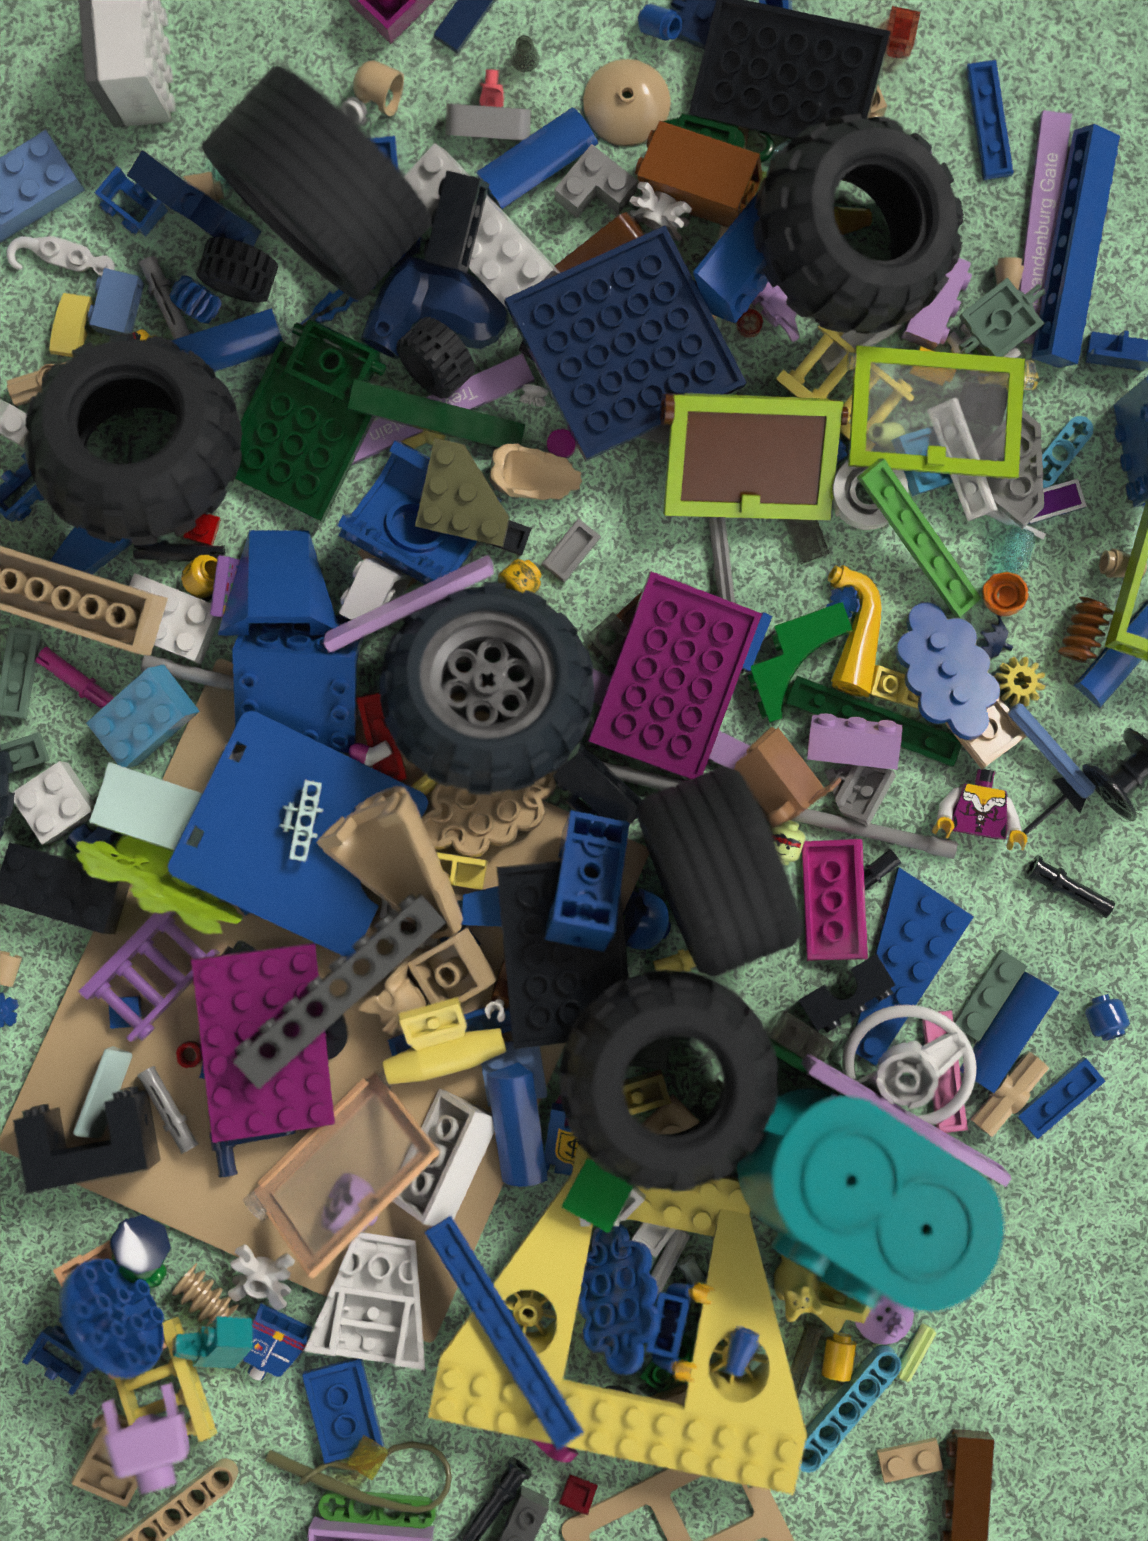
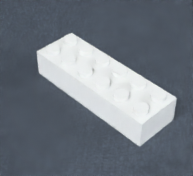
M436 143L430 147L404 176L425 204L431 218L434 209L438 207L440 199L439 185L441 180L445 178L446 171L469 175L445 149ZM487 195L469 268L506 307L504 303L505 298L551 278L560 272Z

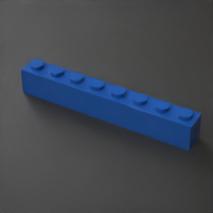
M1096 124L1073 131L1044 286L1045 295L1042 297L1039 317L1045 324L1036 331L1031 356L1035 360L1058 368L1078 364L1081 354L1082 339L1092 295L1095 270L1097 268L1104 220L1118 154L1120 135Z

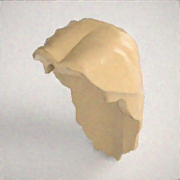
M516 443L505 444L494 450L492 454L490 483L493 488L510 497L560 500L565 495H568L570 491L579 490L580 484L583 482L581 472L575 470L567 458L558 457L550 452L524 447Z

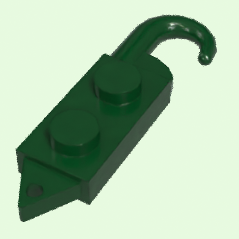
M683 113L678 118L663 121L743 149L745 146L744 135L738 128ZM759 132L758 136L766 142L765 150L758 153L760 154L761 163L771 158L774 152V142L767 133Z

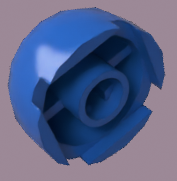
M639 888V893L632 892L623 912V915L626 914L624 920L625 942L627 948L645 950L651 949L662 938L664 939L668 936L671 923L669 922L667 906L660 897Z

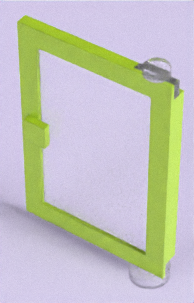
M858 345L855 347V353L849 352L847 370L854 372L848 467L868 468L879 458L886 460L892 470L1007 479L1019 478L1023 390L1030 391L1033 388L1036 376L1035 361L1022 358Z

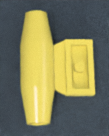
M456 997L399 1013V1021L407 1044H410L412 1048L384 1060L383 1067L388 1084L427 1081L473 1068L507 1052L500 1028L465 1032L467 1028L466 1020L459 999Z

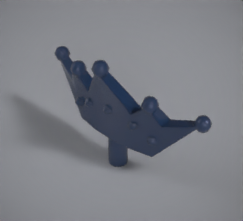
M997 615V618H999L998 625L991 624L994 632L985 633L981 631V635H984L988 646H982L981 648L986 651L989 658L999 656L1002 648L1010 651L1013 649L1012 645L1005 642L1009 632L999 615Z

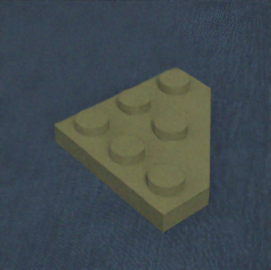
M434 438L415 527L503 547L510 517L473 460L470 452L464 444Z

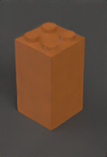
M660 120L656 130H651L647 139L646 146L648 149L645 157L639 158L635 169L638 181L648 182L652 186L654 193L660 191L668 194L677 202H686L692 208L690 213L687 214L728 228L756 195L763 179L760 154Z

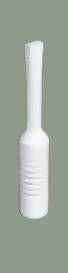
M999 508L994 512L986 514L1006 525H1015L1021 528ZM1028 525L1023 528V530L1042 540L1046 535Z

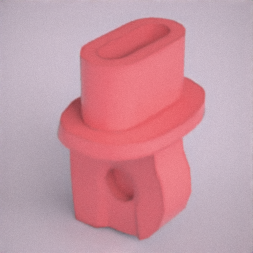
M486 69L485 83H480V87H483L479 98L480 106L504 107L503 85L498 84L499 70Z

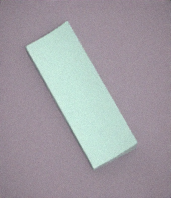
M108 762L89 823L174 851L203 793ZM195 826L187 844L197 848L205 831Z

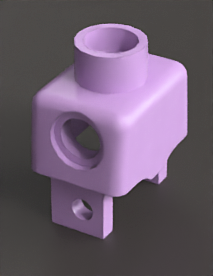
M172 1382L161 1386L167 1416L145 1415L137 1418L131 1426L120 1429L114 1399L102 1403L108 1433L103 1437L114 1475L117 1478L136 1475L139 1494L149 1493L176 1484L173 1463L184 1460L189 1453L184 1411H178Z

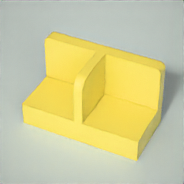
M437 852L442 870L447 872L452 886L483 890L487 860Z

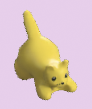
M781 1254L782 1262L774 1273V1287L776 1296L780 1300H785V1316L787 1321L794 1322L801 1314L807 1312L815 1315L821 1314L823 1306L815 1294L819 1286L815 1273L804 1266L801 1267Z

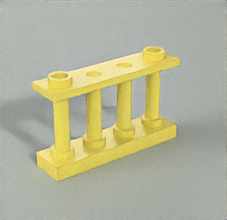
M818 326V329L824 334L795 371L791 370L787 373L783 369L776 378V381L798 398L828 399L829 393L856 362V349L841 338L844 334L843 332H836ZM833 342L836 343L847 354L822 385L810 392L802 385L806 381L804 377ZM872 362L870 366L869 391L878 380H881L893 391L867 422L866 451H871L875 446L868 437L870 426L876 423L881 424L902 398L907 403L914 399L910 394L913 389L901 379L895 382ZM852 395L843 404V407L848 408V422L851 419ZM847 422L846 425H841L840 433L850 441V424Z
M178 1316L162 1322L164 1343L168 1347L172 1358L169 1360V1363L133 1378L118 1377L114 1381L128 1424L131 1426L139 1417L149 1414L156 1415L166 1411L164 1398L139 1408L134 1390L171 1375L174 1377L178 1376L181 1388L175 1394L177 1406L182 1404L187 1406L191 1416L189 1422L186 1423L187 1436L193 1434L201 1442L216 1435L217 1430L197 1369L193 1367V1360L173 1357V1338L177 1334H185Z

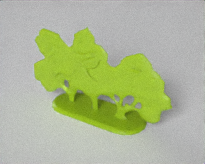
M126 835L121 836L116 843V848L103 841H95L92 844L83 841L77 842L76 848L80 852L76 856L83 864L88 875L106 881L130 883L133 886L130 891L135 898L140 900L139 904L143 910L161 914L175 911L186 924L206 934L222 933L221 925L217 920L238 924L244 918L241 914L237 913L236 908L232 904L220 901L221 898L171 875L168 863L174 851Z

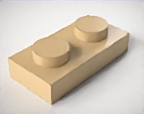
M935 1437L877 1450L884 1483L944 1470L938 1442Z

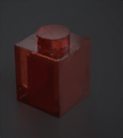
M895 6L891 7L885 30L891 31L887 54L890 57L903 58L904 56H910L915 43L921 12Z

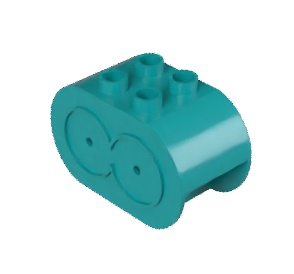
M815 1088L796 1089L778 1096L775 1112L770 1116L765 1130L761 1131L764 1137L752 1154L748 1153L737 1164L741 1192L750 1210L762 1223L778 1232L770 1246L771 1248L801 1267L804 1266L821 1276L820 1279L847 1297L854 1298L874 1310L881 1296L916 1311L945 1310L966 1301L985 1284L1000 1256L1004 1238V1215L995 1189L984 1176L868 1100L853 1096L836 1097L830 1092Z

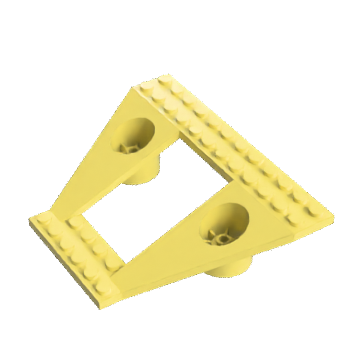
M578 1145L572 1174L493 1282L508 1309L513 1310L512 1316L520 1325H523L522 1332L584 1431L583 1434L565 1445V1447L794 1495L807 1435L750 1216L751 1210L743 1197L738 1178L725 1176L717 1181L713 1179L704 1184L697 1185L694 1189L677 1192L665 1189L652 1188L646 1190L638 1188L646 1195L645 1200L627 1218L714 1237L705 1285L711 1286L715 1290L709 1291L707 1295V1300L712 1301L710 1305L702 1304L692 1357V1363H696L697 1369L691 1368L690 1376L694 1379V1382L688 1381L684 1405L563 1380L593 1227L592 1224L590 1226H580V1217L562 1208V1204L587 1158L591 1159L581 1145ZM513 1293L518 1299L516 1303L506 1301ZM550 1301L555 1311L544 1309L542 1305ZM472 1311L441 1353L428 1418L553 1444ZM542 1317L555 1319L546 1328L541 1323ZM536 1325L539 1330L537 1332H526V1327ZM736 1326H742L760 1335L758 1342L766 1351L765 1355L754 1353L745 1368L747 1374L742 1376H736L731 1373L728 1375L718 1370L726 1365L730 1334L735 1331ZM724 1339V1346L717 1345ZM712 1352L722 1354L721 1359L713 1364L710 1362ZM751 1361L761 1362L753 1371L749 1367Z

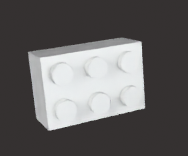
M134 573L129 586L168 598L154 646L202 664L220 620V617L211 616V603Z

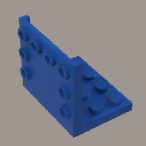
M1148 376L1143 378L1113 404L1117 425L1114 428L1115 438L1118 443H1121L1123 454L1120 456V464L1124 472L1127 471L1129 481L1126 484L1127 498L1133 501L1134 507L1144 506L1148 501Z
M335 615L338 626L351 621L345 616ZM249 623V635H238L232 649L235 727L245 712L255 711L338 752L349 753L350 746L356 743V663L364 637L333 652H329L324 644L325 635H310V623Z

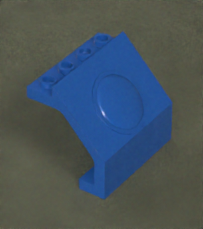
M394 441L389 450L392 453L377 481L351 514L342 515L337 526L342 529L338 536L426 585L461 568L479 541L415 527L430 458L401 441ZM496 495V497L498 498V500H499L500 503H501L502 498H500V497H498V496Z

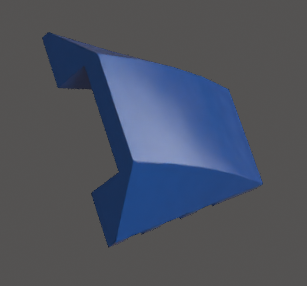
M249 530L218 636L249 635V623H310V635H325L326 632L338 627L309 531Z

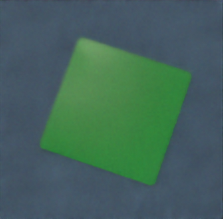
M587 1158L568 1192L562 1208L609 1233L634 1186L627 1184L626 1181L614 1176L610 1172L604 1171L593 1160Z

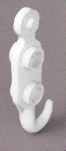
M21 236L15 238L7 248L6 256L8 262L13 268L22 270V265L15 260V253L20 248L31 249L43 261L75 272L93 269L102 277L104 268L115 270V264L110 257L104 255L93 257L87 247L54 236L39 238Z

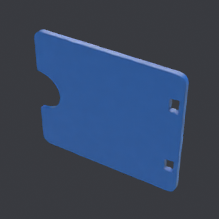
M247 711L240 717L171 856L168 869L171 875L333 952L348 957L355 951L352 945L366 934L379 905L372 902L366 896L361 887L360 880L327 855L316 842L342 816L346 819L350 813L355 812V806L385 789L396 786L404 787L410 794L421 818L427 808L428 800L424 793L258 712ZM237 741L247 746L239 763L229 759ZM307 780L322 783L317 808L323 809V812H316L312 833L318 834V837H311L306 861L289 858L294 829H288V832H285L284 827H279V824H284L287 809H284L283 806H289V803H293L294 808H299L304 782ZM309 785L306 794L313 797L315 796L316 786ZM306 800L304 805L313 807V801ZM293 811L290 826L296 827L298 811ZM309 815L301 816L300 824L304 827L311 824V817ZM195 826L205 831L197 848L187 844ZM298 835L297 839L304 842L307 836ZM297 845L294 854L297 857L303 856L304 846Z

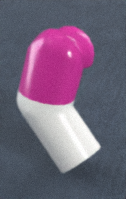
M386 740L373 748L362 743H355L349 748L350 758L367 766H372L393 753Z

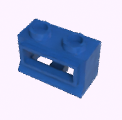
M118 166L113 169L95 191L96 196L101 201L98 206L111 217L115 214L123 219L121 224L133 235H136L139 231L146 237L157 222L168 212L163 202L159 199H153L143 187L137 183L134 184ZM120 190L148 211L140 223L112 201Z
M24 453L21 455V457L26 461ZM27 462L15 473L7 470L1 476L5 482L0 485V513L11 522L15 520L21 521L26 518L31 512L30 506L37 499L39 501L45 500L36 485H34L10 508L4 503L8 497L32 476Z
M57 1325L53 1328L47 1326L41 1332L22 1363L28 1365L34 1359L47 1368L44 1375L48 1379L55 1380L59 1376L70 1383L72 1386L67 1393L73 1396L89 1373L86 1374L84 1369L81 1372L77 1371L44 1349V1346L49 1341L79 1361L75 1353L76 1350L71 1340L69 1341L64 1329Z

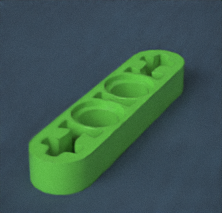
M329 1490L321 1496L318 1505L320 1515L329 1521L410 1528L429 1527L434 1522L437 1513L435 1507L431 1511H427L431 1512V1514H427L425 1519H420L419 1513L411 1512L409 1519H405L406 1512L401 1511L397 1517H390L385 1513L384 1508L371 1505V1511L368 1514L361 1515L356 1512L354 1508L356 1500L351 1499L349 1504V1514H345L346 1507L341 1506L337 1507L335 1512H331L330 1507L325 1505V1503L329 1502L330 1498H335L336 1504L345 1505L346 1498L348 1497ZM365 1492L397 1503H408L417 1507L433 1502V1500L424 1496Z

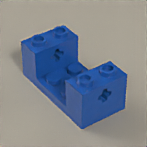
M570 811L561 835L558 858H561L556 897L548 915L545 940L605 952L615 931L630 826L629 822ZM587 867L594 868L598 872L599 877L590 879L585 876L583 869Z

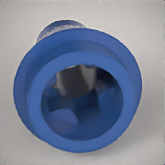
M736 1326L735 1331L730 1334L727 1362L724 1370L733 1375L742 1376L744 1369L760 1345L758 1342L760 1335L742 1326Z

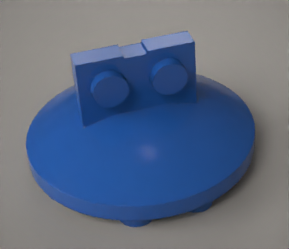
M110 1259L86 1261L68 1274L61 1289L60 1306L62 1316L58 1320L69 1341L71 1340L76 1350L75 1353L86 1374L98 1368L114 1377L133 1378L154 1366L161 1355L164 1344L162 1323L164 1321V1314L157 1307L151 1296L148 1283L143 1279L130 1283L119 1272L120 1266Z

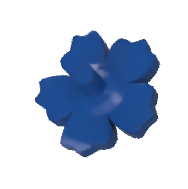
M852 586L844 587L843 591L840 588L831 590L830 600L834 602L827 604L826 607L843 602L848 619L852 617V612H858L860 604L859 599L855 598L857 590Z
M3 992L0 993V1027H4L5 1023L8 1026H13L17 1022L16 1018L18 1015L13 1011L19 1008V1004L16 999L11 997L5 1000Z

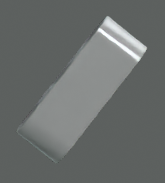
M446 104V135L524 140L530 136L531 109Z

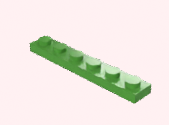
M879 458L857 477L859 482L953 615L961 617L982 599L886 460Z

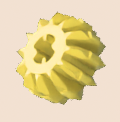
M1016 657L1010 658L1009 665L1006 663L999 665L1002 673L994 674L997 681H1002V684H999L1000 690L1003 689L1005 692L1000 696L1001 700L1005 701L1011 697L1010 706L1012 707L1018 704L1019 701L1024 706H1028L1030 703L1029 698L1033 701L1040 698L1036 690L1041 691L1045 689V685L1037 682V680L1044 678L1045 674H1036L1034 672L1039 666L1037 662L1028 667L1029 660L1027 657L1021 658L1020 662H1018ZM1024 678L1025 684L1015 686L1014 680Z

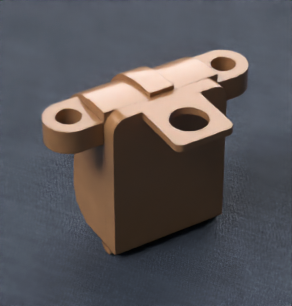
M770 727L735 763L734 770L739 771L746 780L765 820L768 821L772 828L797 817L814 802L831 792L842 781L839 777L823 788L820 781L779 727L776 729Z

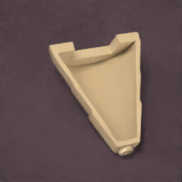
M391 787L367 798L355 806L356 811L350 813L346 819L342 816L316 842L327 855L356 876L361 883L391 904L392 908L397 912L401 910L398 905L411 893L415 897L419 893L422 894L446 921L444 925L430 936L432 939L444 936L451 937L461 929L463 917L447 872L442 870L439 857L430 842L416 805L404 787ZM406 917L407 920L416 926L413 918Z

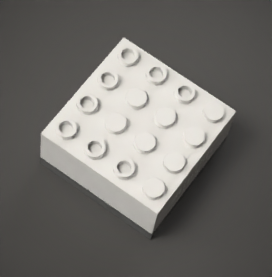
M78 0L85 82L112 126L116 128L125 127V125L136 126L172 122L171 112H175V100L173 93H169L168 83H173L171 66L166 63V55H170V44L168 37L164 36L163 27L168 26L166 9L161 7V1Z

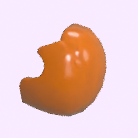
M1008 571L993 574L983 585L982 590L984 604L990 612L999 616H1011L1018 613L1026 604L1029 596L1027 584L1019 575Z

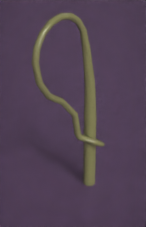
M415 1441L393 1445L377 1457L355 1465L333 1461L326 1464L322 1463L312 1469L272 1450L268 1452L265 1462L301 1477L299 1485L312 1482L329 1491L361 1503L402 1512L421 1513L431 1511L443 1502L450 1490L452 1480L450 1464L445 1455L433 1445ZM418 1448L430 1451L439 1457L445 1468L446 1480L444 1489L436 1500L428 1505L417 1507L367 1494L321 1472L328 1467L356 1471L382 1461L395 1451Z

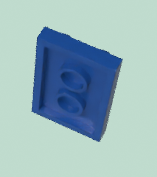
M352 1358L303 1372L302 1377L325 1464L384 1447V1440L363 1359Z

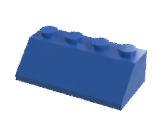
M758 192L693 271L699 291L710 313L732 323H736L742 314L749 309L750 304L765 289L769 282L763 272V268L767 265L764 255L755 248L753 235L755 222L759 220L757 216L758 209H754Z

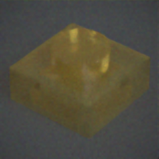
M363 1435L346 1465L373 1480L387 1458L389 1450Z

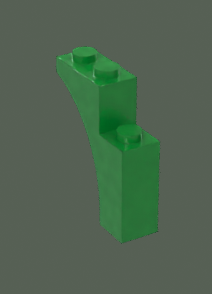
M843 602L774 626L776 633L771 634L775 648L777 651L783 650L784 654L752 665V673L747 674L752 690L759 691L762 701L757 702L762 719L768 718L769 723L782 720L784 697L788 685L799 666L822 645L853 632Z

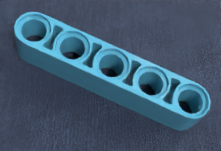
M888 1345L875 1347L853 1372L851 1381H847L842 1385L805 1429L807 1437L804 1450L812 1449L814 1455L808 1460L801 1459L799 1468L801 1471L807 1473L816 1471L899 1374L901 1361L891 1347ZM883 1356L892 1357V1362L888 1367L882 1368L878 1366V1362ZM862 1380H873V1385L870 1389L866 1391L858 1389ZM843 1403H852L853 1409L849 1413L843 1414L839 1412V1408ZM827 1425L834 1427V1431L830 1436L823 1437L819 1435L822 1427Z

